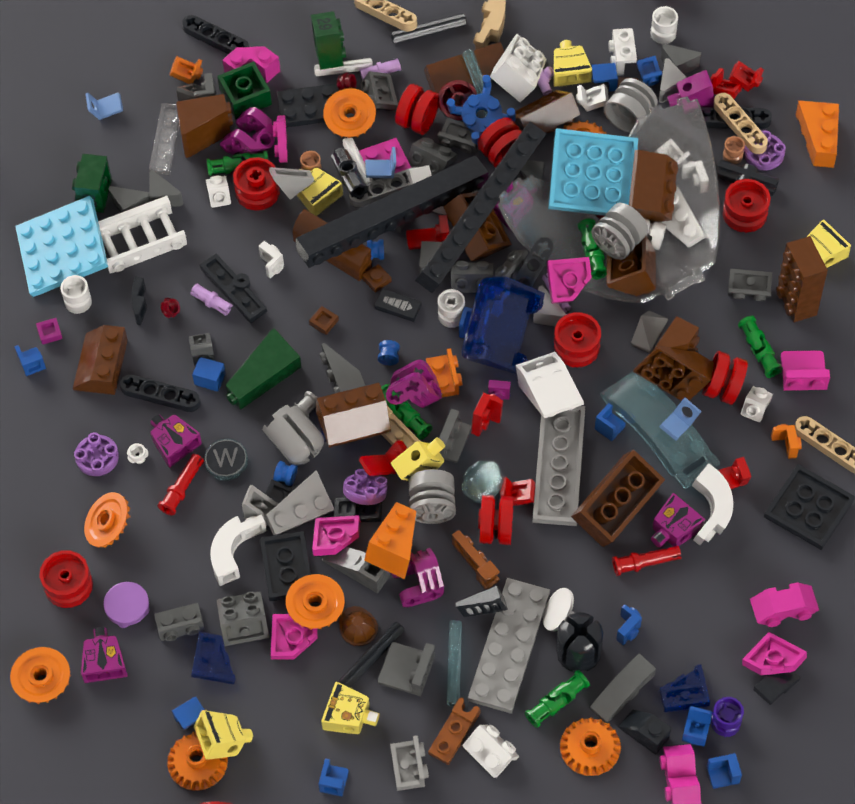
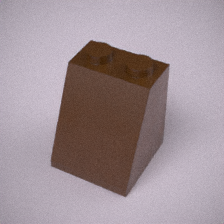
M224 94L176 102L186 158L211 146L230 133V126H233L230 101H225Z

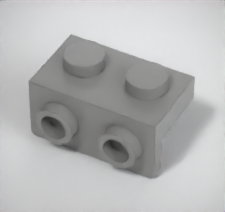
M418 735L413 736V741L390 744L397 791L425 787V778H429L427 764L422 765L421 757L425 756L423 742L419 743Z

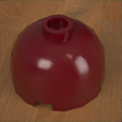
M453 80L446 83L439 91L437 102L440 111L448 118L462 120V115L448 112L447 100L454 99L455 106L463 107L469 96L477 94L476 89L472 84L463 80Z

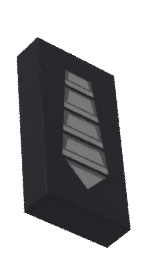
M382 289L375 303L376 310L412 322L415 321L422 306L421 301Z

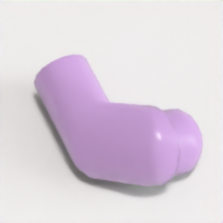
M551 67L543 69L538 80V86L544 96L552 92L549 81L554 76V70Z

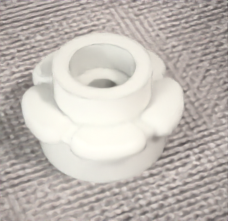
M132 444L127 451V458L131 463L141 464L148 457V450L142 444Z

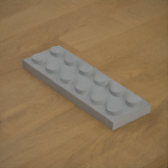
M578 406L552 417L544 418L541 415L533 523L577 526V522L571 516L578 509L585 406Z
M507 578L502 594L508 610L495 613L469 692L468 701L512 714L550 595V589Z

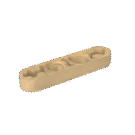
M354 0L356 8L403 31L410 32L417 28V17L414 13L387 0ZM382 6V8L375 9L373 7ZM391 13H397L396 16H389Z
M717 94L714 98L715 111L734 133L743 139L746 147L752 153H764L768 145L767 137L729 94ZM731 114H738L740 118L734 120L729 116ZM744 127H748L752 131L750 133H744L741 131V129Z
M802 416L797 419L795 429L798 437L800 436L801 439L855 474L854 446L808 416ZM808 425V428L801 429V426ZM824 435L829 441L827 443H820L817 441V437ZM837 447H842L847 453L845 455H838L834 450Z

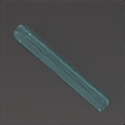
M465 51L463 58L477 94H482L483 75L474 51Z
M451 620L449 625L448 706H455L460 698L462 622L460 620Z

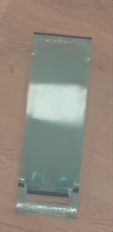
M632 371L600 393L606 404L610 403L613 405L612 411L620 415L639 433L657 455L671 476H675L684 489L692 485V482L695 481L708 464L714 468L720 465L719 459L711 452L693 425L677 441L659 427L674 412L677 406L655 384ZM702 456L706 459L705 463L688 475L683 473L682 470Z

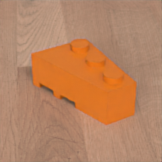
M798 100L796 117L801 125V132L805 137L806 147L813 166L834 168L837 155L839 104Z
M396 502L370 539L364 561L405 579L410 561L416 510Z

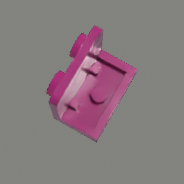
M783 351L781 353L784 391L827 390L830 371L825 369L824 353L822 351Z

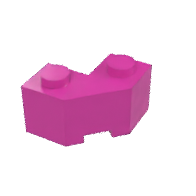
M265 46L235 48L222 60L224 73L254 61L266 83L280 72L279 57Z
M798 582L789 584V589L777 591L776 587L766 589L750 599L757 623L767 625L768 627L779 625L787 617L796 618L801 621L807 620L812 617L813 613L819 611L812 586Z
M691 744L663 747L664 756H660L661 770H665L666 801H670L671 804H701L700 784L696 776L695 753Z

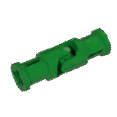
M267 150L257 154H250V152L236 154L232 158L228 156L215 160L207 158L209 177L218 173L230 174L242 162L241 156L245 157L246 160L256 157L268 160ZM223 165L222 167L213 168V166Z
M587 218L578 223V229L582 234L581 242L584 246V255L589 257L592 279L598 280L607 275V267L604 266L603 262L605 259L604 253L592 237L591 231L596 225V221Z
M751 315L740 320L738 327L745 333L746 341L751 345L756 360L762 364L765 370V376L771 378L781 373L783 367L776 361L774 357L775 352L766 340L763 331L759 330L756 318Z
M390 384L383 385L381 389L386 404L393 411V414L407 428H410L419 440L426 438L432 431L433 426L427 424L420 417V413L412 408L407 401L398 405L389 403L386 399V391Z
M577 670L573 677L566 682H561L550 693L541 698L538 705L531 710H527L524 713L526 718L535 728H538L541 725L540 723L547 717L554 716L561 708L575 699V695L583 688L587 689L590 686L588 679L582 672Z

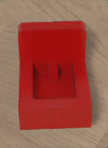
M738 61L733 67L729 80L742 83L741 88L748 92L753 87H758L761 84L764 69L760 67L754 71Z
M719 68L715 74H712L710 79L714 94L727 93L735 99L741 91L742 83L723 79L724 69Z
M505 477L502 479L499 493L501 497L513 496V506L534 503L536 483L532 479L511 482Z

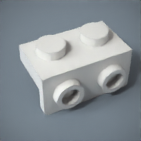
M632 28L613 29L612 40H609V52H613L611 63L616 64L617 76L624 75L625 63L637 62Z
M479 725L462 746L493 778H497L512 760L519 758V755L515 752L516 748L510 742L504 741L499 736L500 732L494 726Z

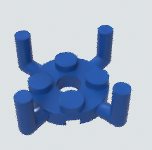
M489 75L482 77V94L469 96L463 107L455 106L454 99L447 100L448 112L462 115L463 123L472 132L471 138L475 144H477L484 130L495 121L505 117L511 118L514 122L516 120L514 108H508L507 114L502 113L498 99L490 95L491 79ZM485 110L488 114L485 118H478L476 116L477 112Z

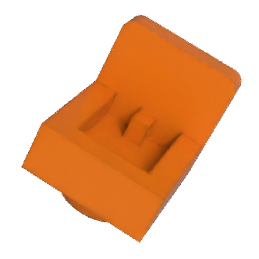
M176 56L169 76L192 84L202 74L203 68H200L202 60L198 59L194 64Z
M780 424L773 427L772 441L784 440L788 459L797 458L798 450L802 449L800 436L797 437L795 425Z

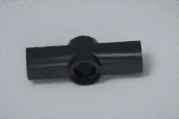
M335 149L331 159L341 176L342 184L347 187L351 197H356L357 199L364 197L368 188L357 169L356 162L352 160L347 149Z
M722 159L719 161L715 172V177L732 183L742 179L756 180L769 190L771 196L775 194L779 183V178L761 173L751 164L740 166Z

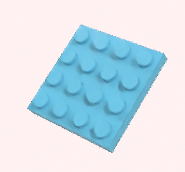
M556 128L548 209L605 216L616 203L629 205L634 153L638 149V138Z
M90 196L15 226L28 289L32 297L60 287L63 280L69 276L78 275L85 277L109 267L94 202Z

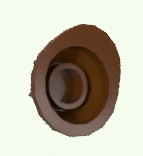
M352 606L345 609L342 615H340V632L342 638L347 643L353 646H364L375 639L378 632V624L373 615L367 610L358 606Z

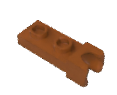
M460 530L452 534V545L476 572V579L482 587L487 590L500 580L497 576L500 572L491 560L487 562L485 555L473 547V542L468 535H463Z
M463 698L458 699L452 709V713L428 751L429 755L447 765L450 764L481 712L478 706H474L470 712H464L465 704Z

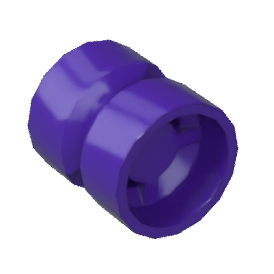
M723 697L715 703L711 718V726L714 732L723 737H731L740 730L744 715L741 702L733 697Z

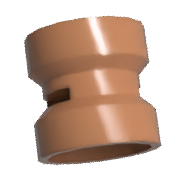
M731 136L726 139L723 151V159L734 164L742 161L745 149L743 139L737 136Z
M310 150L301 155L302 170L312 171L314 168L322 170L320 155L317 152Z

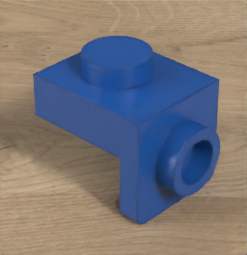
M656 56L636 62L643 83L652 86L662 80L663 74L660 71Z
M625 604L621 607L620 616L626 622L617 631L616 639L622 645L628 640L632 641L637 636L642 621L640 613L635 608H629Z
M691 706L682 741L705 747L712 711Z

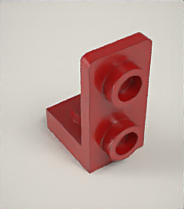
M439 215V224H435V228L407 230L408 249H421L422 241L443 242L449 234L447 215Z
M398 440L384 455L361 456L359 461L369 476L397 474L391 462L408 448L403 440Z
M744 457L735 459L732 466L718 470L728 482L730 489L747 485L752 477Z

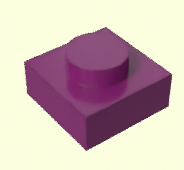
M57 318L36 323L42 345L63 339Z
M489 380L488 394H494L502 400H510L511 382Z

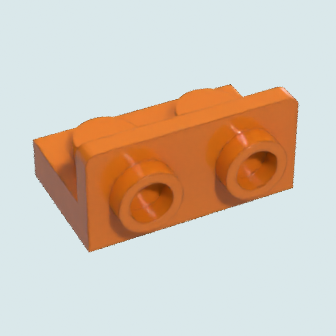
M451 348L447 349V355L426 358V362L436 375L442 397L459 395V386H463L461 373H456L458 360L456 355H452Z

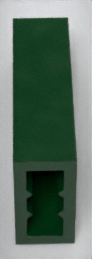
M275 328L268 333L226 384V397L232 405L236 404L240 410L302 367L301 358Z

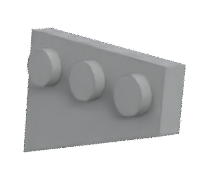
M317 470L265 516L273 536L334 511V507Z

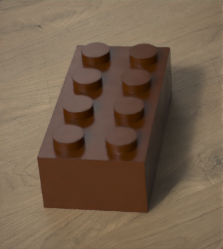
M811 236L786 243L781 273L778 276L779 283L776 287L778 297L783 299L785 312L788 316H791L793 322L817 316L828 271Z
M633 449L622 456L571 517L604 547L616 539L665 479Z

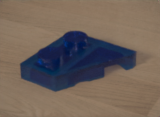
M199 632L191 677L235 684L236 678L232 672L230 659L225 651L222 636Z
M701 664L696 665L694 670L687 675L682 674L674 682L660 688L664 712L686 710L691 706L697 708L710 706V698Z

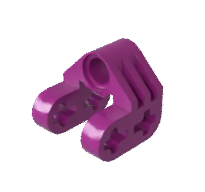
M251 107L241 113L236 120V125L241 130L235 129L228 133L220 143L221 148L229 154H236L237 152L241 154L249 152L250 154L261 153L274 145L275 138L273 136L272 120L258 108ZM253 130L257 131L252 137L245 133Z
M423 360L413 361L395 371L390 380L391 385H389L386 391L387 401L394 405L401 404L410 399L412 403L425 408L442 398L436 375L428 363ZM415 368L418 370L422 369V374L414 372ZM393 390L400 392L399 397L397 395L392 396Z
M427 548L423 552L421 550L417 551V554L411 553L406 576L416 574L419 585L405 589L399 594L403 607H412L432 601L444 594V585L439 565L433 551ZM391 573L393 578H401Z

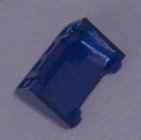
M508 277L484 278L479 284L462 347L463 358L517 374L516 365L527 361V356L520 353L529 314H534L541 310L545 293Z

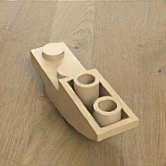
M488 0V2H484L482 6L484 20L481 25V31L476 33L473 42L476 45V49L488 46L490 41L498 43L505 23L506 0Z

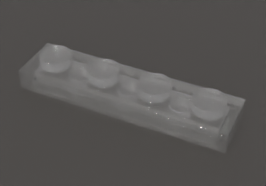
M161 104L149 172L154 170L160 175H170L180 125L176 104Z

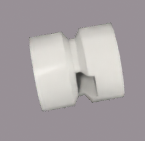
M659 7L653 12L651 37L657 43L668 44L676 37L678 14L671 7Z
M645 219L649 230L647 237L653 248L659 251L664 238L666 224L656 221L651 224L649 219Z
M72 275L64 279L60 289L66 309L74 314L87 311L92 304L87 281L78 275Z
M447 289L438 297V319L445 327L455 328L459 326L465 307V298L460 291Z

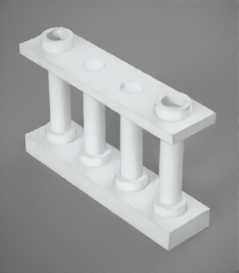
M167 196L98 221L102 240L110 255V258L107 259L110 274L120 272L129 266L187 245L184 230L176 233L168 216L172 214V209ZM161 218L169 236L157 240L149 222ZM141 225L149 243L137 247L129 229ZM122 233L130 251L118 255L110 237Z

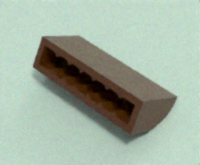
M501 42L426 65L424 72L431 90L439 93L446 83L453 80H463L470 84L483 81L482 77L484 75L491 76L495 65L504 53Z
M303 209L293 227V241L296 242L297 237L327 224V222ZM360 244L356 248H351L341 255L325 261L360 282L362 275L372 268L371 249Z

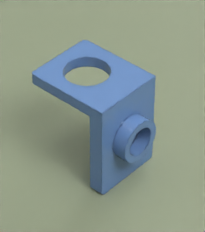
M89 93L85 94L88 111L99 120L123 111L121 95L119 93L96 100Z
M395 147L391 149L390 160H365L366 178H394L396 168Z
M684 398L674 412L659 427L677 441L699 416L701 410ZM682 408H690L693 413L692 417L685 416Z

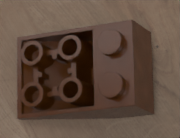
M658 346L633 369V372L682 401L684 398L692 399L711 381L714 362L698 352Z

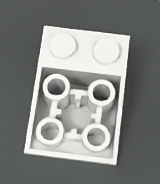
M516 34L495 65L490 77L516 100L521 102L536 88L547 59L542 52L533 48L528 40Z
M556 352L516 365L519 387L544 418L552 417L558 413L584 405V401L564 362Z

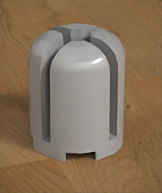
M296 403L293 407H289L287 404L272 415L275 419L269 426L266 427L265 424L262 430L289 463L296 466L309 462V455L312 458L316 457L324 445L322 433Z

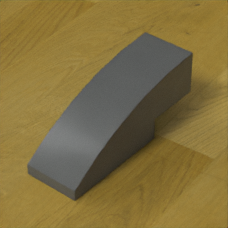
M639 653L611 681L590 706V709L605 723H608L655 676L656 668Z

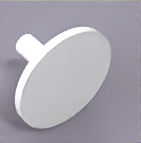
M560 588L548 600L543 613V624L547 630L558 631L560 623L563 620L566 621L567 616L575 613L572 611L574 597L571 590Z

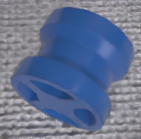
M379 239L377 242L368 240L367 247L371 249V260L373 258L384 260V239Z
M392 340L381 341L379 343L380 353L378 354V362L390 366L399 362V356L397 355L400 351L399 343Z
M279 461L273 480L277 482L282 481L287 486H292L298 467L293 464L289 466L285 462Z

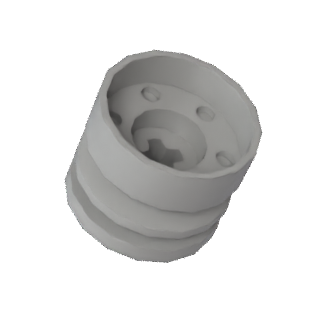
M628 78L619 85L615 94L604 105V113L607 119L618 129L624 132L635 133L642 127L647 117L656 108L658 100L652 89L645 83L637 79Z
M616 203L606 213L605 217L599 220V223L593 227L591 232L595 243L602 251L615 259L622 260L628 256L635 245L643 240L649 230L645 219L638 211L625 203Z
M430 469L416 472L408 479L409 496L411 497L409 503L410 508L416 510L415 521L426 524H438L446 522L456 515L455 497L453 496L455 494L454 476L444 470Z

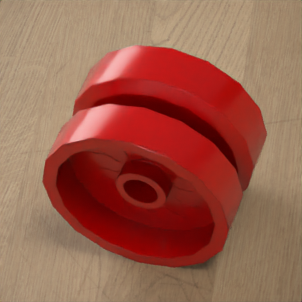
M410 84L399 101L395 123L406 129L411 127L412 131L418 134H426L431 128L439 109L437 102L439 93L431 90L424 92L423 87Z
M511 118L499 119L488 126L481 134L477 142L478 149L488 157V160L496 168L522 131L519 130V127Z
M256 157L244 160L236 167L233 173L236 198L246 209L254 211L265 210L275 204L279 198L280 187L273 180L269 172L270 167H276L267 159Z
M752 179L737 180L730 184L726 190L722 213L726 224L730 228L744 233L754 232L763 227L767 221L771 199L769 190L762 183Z
M582 312L564 315L555 326L554 352H556L565 365L570 367H584L597 359L601 342V327L597 320L591 315Z
M717 351L712 359V362H714L712 379L702 389V395L713 399L719 394L721 402L733 405L742 388L748 361L736 357L730 363L729 354Z
M482 495L478 520L480 543L491 544L494 540V530L498 531L499 544L511 545L513 496H502L498 510L495 509L496 499L493 495Z
M71 550L58 551L45 559L40 568L39 577L47 599L54 605L61 608H73L81 605L90 596L93 589V579L86 560L79 553Z

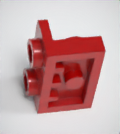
M483 392L473 413L471 434L479 437L482 430H487L490 420L500 423L503 409L502 399L494 394Z

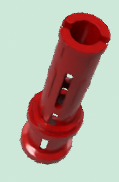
M197 454L191 455L174 485L168 487L163 501L158 503V508L165 514L175 515L176 507L180 501L185 499L187 487L204 463V459Z
M676 545L643 554L632 552L629 556L620 558L614 556L612 557L613 569L616 576L633 570L638 572L642 567L680 560L681 551L679 546Z

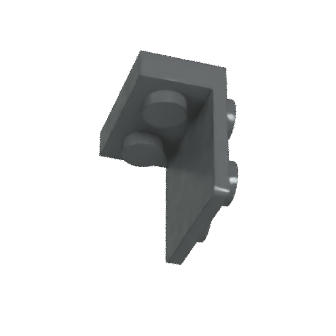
M260 591L217 599L224 646L269 638Z
M392 642L378 678V683L421 697L435 658V645L426 643L424 650H419Z

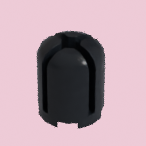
M581 612L570 614L566 617V621L563 620L558 627L556 646L558 661L569 671H589L600 661L604 633L602 625L598 620L593 622L594 617L590 614Z

